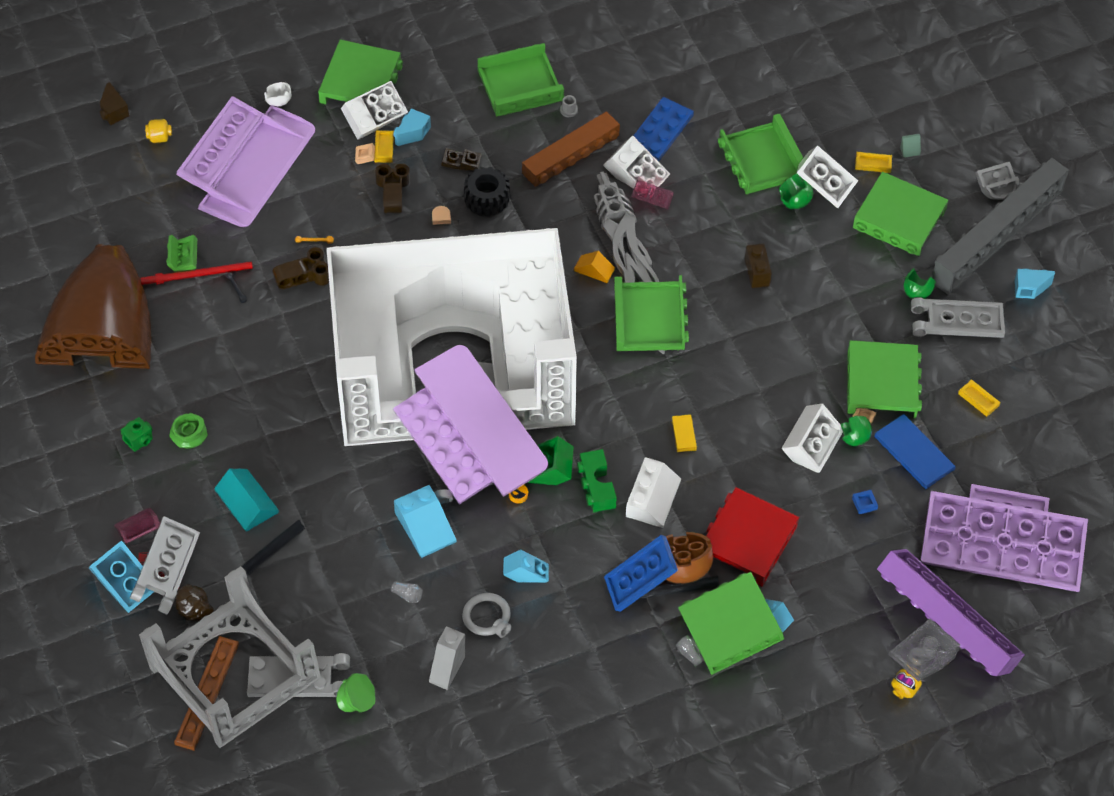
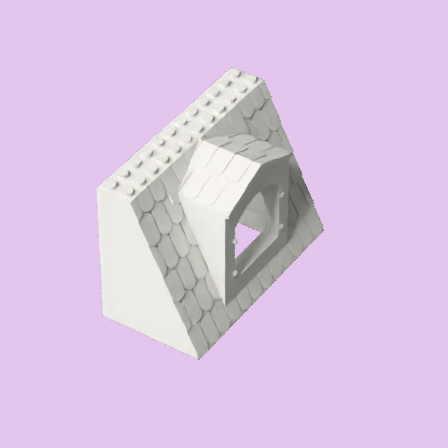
M558 228L327 248L336 372L344 446L414 440L393 411V408L416 394L411 348L430 336L444 332L470 333L490 342L495 387L526 430L575 425L576 350Z

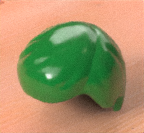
M798 174L789 177L779 187L780 199L789 209L805 207L811 202L814 195L813 187Z

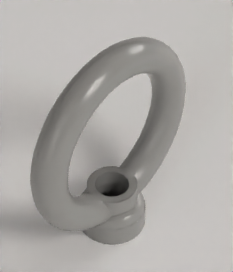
M482 593L472 597L465 604L462 618L465 626L471 632L482 636L497 634L500 638H503L511 630V625L508 623L511 614L510 607L501 596L494 593ZM482 601L497 603L502 609V618L496 620L492 627L484 628L475 625L471 620L470 613L476 604Z

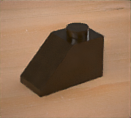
M110 82L107 83L100 100L101 110L99 112L103 120H107L110 125H113L129 117L128 105Z

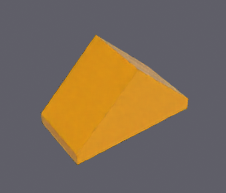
M599 250L581 255L574 267L575 272L605 283L609 282L615 270V267Z

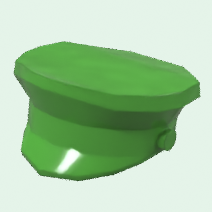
M189 413L178 416L174 420L169 436L179 448L188 449L200 446L208 434L204 419L199 415Z
M353 673L347 680L344 679L342 681L343 683L336 697L338 708L344 712H365L372 708L375 704V689L367 675Z

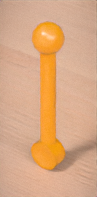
M296 236L295 241L297 243L314 241L332 244L334 238L332 236L327 238H302L301 236Z

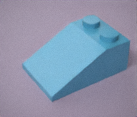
M430 485L394 500L395 514L421 558L457 542L440 502Z
M122 540L89 566L92 573L128 613L154 593V591L146 588L140 602L130 599L143 566Z

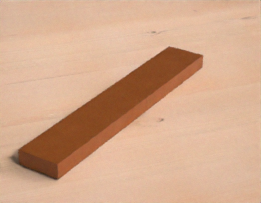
M221 636L217 640L198 685L199 690L212 704L216 701L239 646L238 641ZM190 707L174 743L176 746L195 751L205 724Z

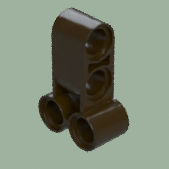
M402 163L397 164L394 169H391L387 164H380L375 169L376 184L383 188L384 213H402V187H406L410 183V169L406 164Z
M318 247L309 249L307 257L277 265L272 270L276 284L280 289H287L311 281L320 286L329 283L328 264L324 261L323 250Z

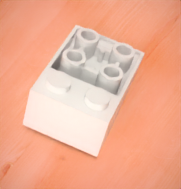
M392 81L346 102L341 108L358 140L408 113Z
M634 136L626 140L603 164L616 179L647 197H650L670 175Z

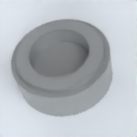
M443 489L434 492L441 504L449 503L453 500L450 490Z

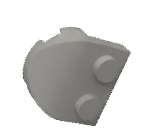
M1010 162L975 172L982 193L993 200H1004L1009 192L1013 193L1019 185V178L1015 177Z

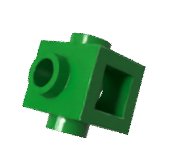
M140 417L128 422L120 430L122 440L134 452L143 446H147L153 440L151 425L147 421L144 422Z

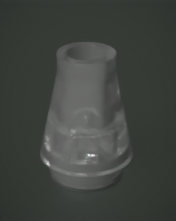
M395 581L391 587V592L411 604L413 602L418 603L423 592L418 584Z
M688 635L676 644L677 651L692 662L694 666L699 665L704 660L694 639Z

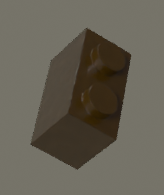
M765 244L746 245L744 259L751 288L770 286L772 272Z

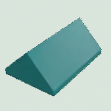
M229 468L214 488L246 532L279 513L278 508L248 469Z

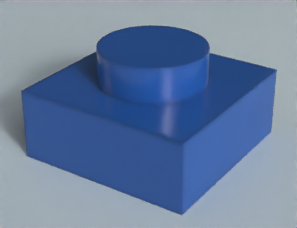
M872 490L853 494L852 500L858 514L878 509V504Z

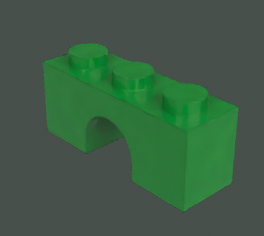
M603 449L580 453V461L577 462L578 472L583 475L581 482L583 489H587L586 501L588 506L591 505L593 512L615 509L617 497L613 483H601L596 480L598 477L607 476V462Z

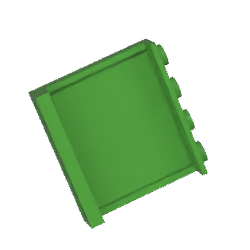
M339 40L319 89V103L327 104L329 98L348 102L389 81L396 84L398 70L401 71L403 66L400 52Z
M545 43L477 58L478 72L496 117L563 101L564 88L562 84H558L545 53Z
M780 114L773 115L772 123L726 135L723 129L720 130V138H718L719 147L723 148L725 158L730 162L734 175H737L739 186L744 189L746 194L782 185L789 177L797 174L796 172L803 156Z
M882 172L857 212L853 228L887 242L894 247L901 248L910 254L920 256L922 247L940 216H943L946 212L948 199Z
M679 275V281L622 283V277H614L617 351L685 350V342H689L688 331H685V326H688V315H684V310H687V298L683 299V294H686V282H682V275Z
M850 340L847 360V414H854L856 408L913 412V418L916 419L918 411H921L922 400L918 398L922 390V385L918 384V380L921 379V368H918V364L921 363V353H918V345Z
M751 572L741 574L729 583H722L717 589L706 591L700 597L685 601L682 606L678 607L711 675L784 640L783 633Z

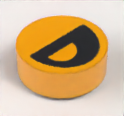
M525 485L509 493V499L517 504L525 502L528 498V488Z

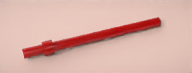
M252 261L169 274L156 273L155 276L141 277L140 279L142 285L152 283L158 285L164 284L166 281L253 269Z

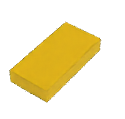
M376 130L374 162L393 163L394 131Z
M856 152L855 170L891 173L892 155Z
M972 379L958 392L961 397L986 417L1000 405L996 398Z
M691 415L672 416L677 452L696 451L697 446Z

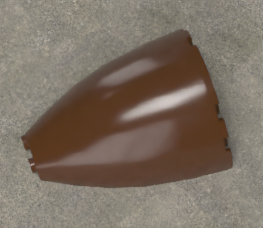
M96 245L95 249L66 279L52 303L43 326L35 355L36 364L74 365V355L109 356L111 367L150 369L151 322L147 298L139 275L122 245Z

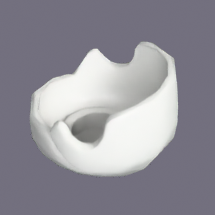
M285 82L269 85L267 93H264L266 102L271 106L277 107L287 104L292 97L290 85Z

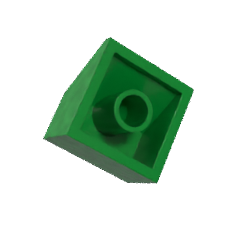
M559 436L537 445L546 457L548 466L544 472L528 483L559 485L571 480L574 446Z

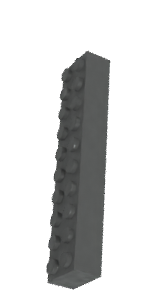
M1053 158L1043 162L1036 172H1032L1024 183H1019L1013 193L1009 192L1003 202H998L990 213H986L978 224L975 223L967 234H962L956 244H951L943 255L940 254L934 262L935 268L932 271V278L936 283L935 286L947 295L954 291L1063 192L1069 169Z

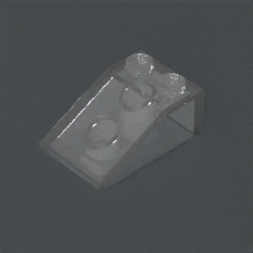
M930 618L892 649L888 655L919 682L943 669L956 658L960 644Z

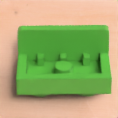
M173 235L169 236L167 244L168 258L166 262L168 267L174 272L196 269L198 239L194 235L179 240Z

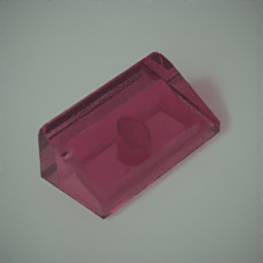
M147 508L114 526L127 544L158 529L160 522L153 510Z

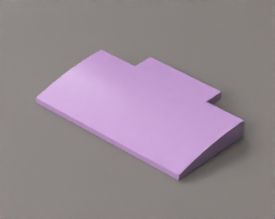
M971 484L969 498L931 491L920 562L932 566L1079 592L1088 519L1048 512L1049 498L986 486Z

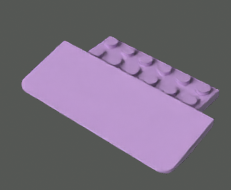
M232 96L178 169L177 175L208 192L200 203L198 210L239 227H247L256 218L315 133V127L305 119L275 106H270L266 113L263 114Z
M463 345L454 346L416 368L415 373L425 388L393 408L395 414L459 505L491 483L495 484L504 497L547 469L548 461L471 352Z

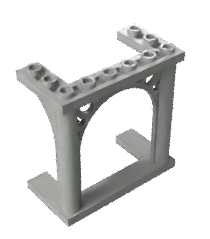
M241 566L224 577L230 601L218 607L210 615L203 617L198 623L187 628L182 634L169 640L166 644L162 630L157 623L139 634L150 669L154 674L159 672L212 732L214 741L219 748L321 678L313 643L307 639L297 647H294L267 618L253 598L246 571ZM240 617L241 621L237 626L230 624L231 621ZM246 620L248 621L247 624L250 625L249 627H244ZM243 632L261 639L294 675L232 718L228 703L223 698L212 704L199 690L192 679L191 667L196 653L206 642L225 633ZM181 655L188 656L186 661H175ZM186 667V670L182 672L181 668Z

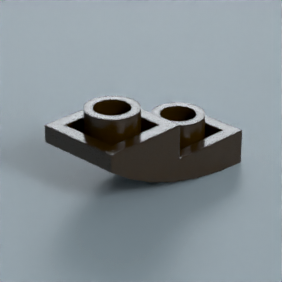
M446 148L441 166L459 170H475L479 168L482 154L464 149L462 153Z

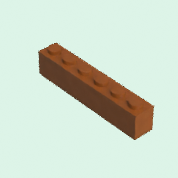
M607 111L523 161L522 174L535 187L545 183L552 176L560 174L562 170L573 166L580 159L588 157L593 151L601 149L608 142L617 139L620 132V124Z

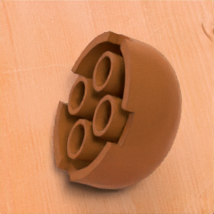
M686 532L687 536L673 537V534L666 536L678 568L676 573L666 579L667 581L679 584L690 583L699 580L708 573L713 563V550L708 537L694 532Z

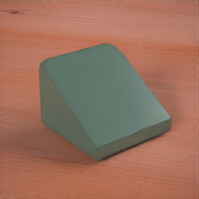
M920 134L902 136L900 149L903 157L920 155Z

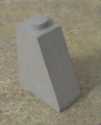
M447 626L445 627L437 642L429 683L448 690L465 659L464 633Z

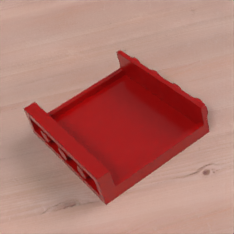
M735 487L732 493L729 492L726 496L725 506L723 508L720 507L717 511L715 522L709 524L706 537L710 539L713 557L746 573L751 572L756 577L757 585L763 587L797 529L799 517Z

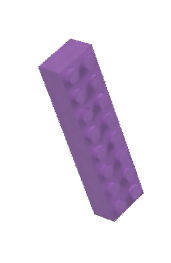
M907 549L890 551L877 568L882 573L881 577L884 580L892 582L900 594L906 595L911 599L910 603L918 609L921 608L930 621L936 622L943 633L951 635L955 639V643L960 648H965L973 660L981 662L990 675L1000 676L1011 673L1025 656L1023 652Z

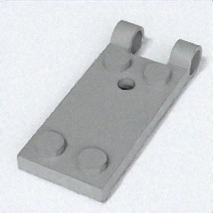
M923 298L911 300V311L913 313L921 314L928 311V322L920 320L912 324L914 336L922 337L926 334L1004 338L1003 303Z
M163 516L130 599L140 602L147 588L163 595L158 611L168 614L200 532ZM158 572L164 573L165 577L159 576Z
M344 653L334 656H316L321 678L294 697H337V692L343 682L336 681L331 684L332 669H349L350 656ZM277 656L250 657L247 695L248 697H263L294 674Z

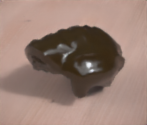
M187 584L180 590H177L174 600L175 607L179 615H182L186 620L200 621L203 617L214 612V608L209 604L208 596L202 588Z

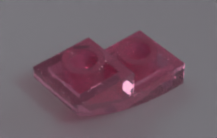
M637 180L631 197L664 209H669L674 192Z

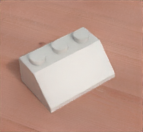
M818 145L808 151L799 163L796 172L837 208L858 182L856 178Z
M823 403L808 405L803 410L781 449L793 462L818 473L822 470L842 435V427Z
M645 457L626 505V517L663 528L681 478L665 463Z

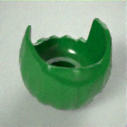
M913 268L906 276L903 285L904 291L909 298L926 299L933 292L936 283L932 277L927 281L921 279Z
M864 416L851 417L849 422L841 424L844 434L842 439L848 445H863L869 441L872 435L871 423Z

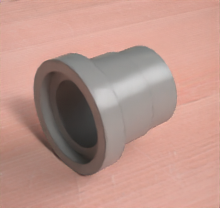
M567 95L563 98L560 112L563 116L574 117L578 113V106L574 96Z

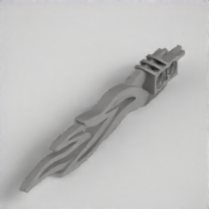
M604 171L600 172L597 175L600 184L598 186V193L594 195L597 205L596 213L599 216V222H602V230L606 232L613 242V260L624 278V283L635 282V276L640 282H659L652 269V261L647 250L636 237L635 223L637 219L631 202L625 196L624 191L617 187L616 182L610 183L607 173H604ZM625 236L631 256L627 252L625 255L623 246V239ZM619 252H620V254H621V256H622L624 265H623V263H622V261H621ZM659 350L662 354H665V350Z

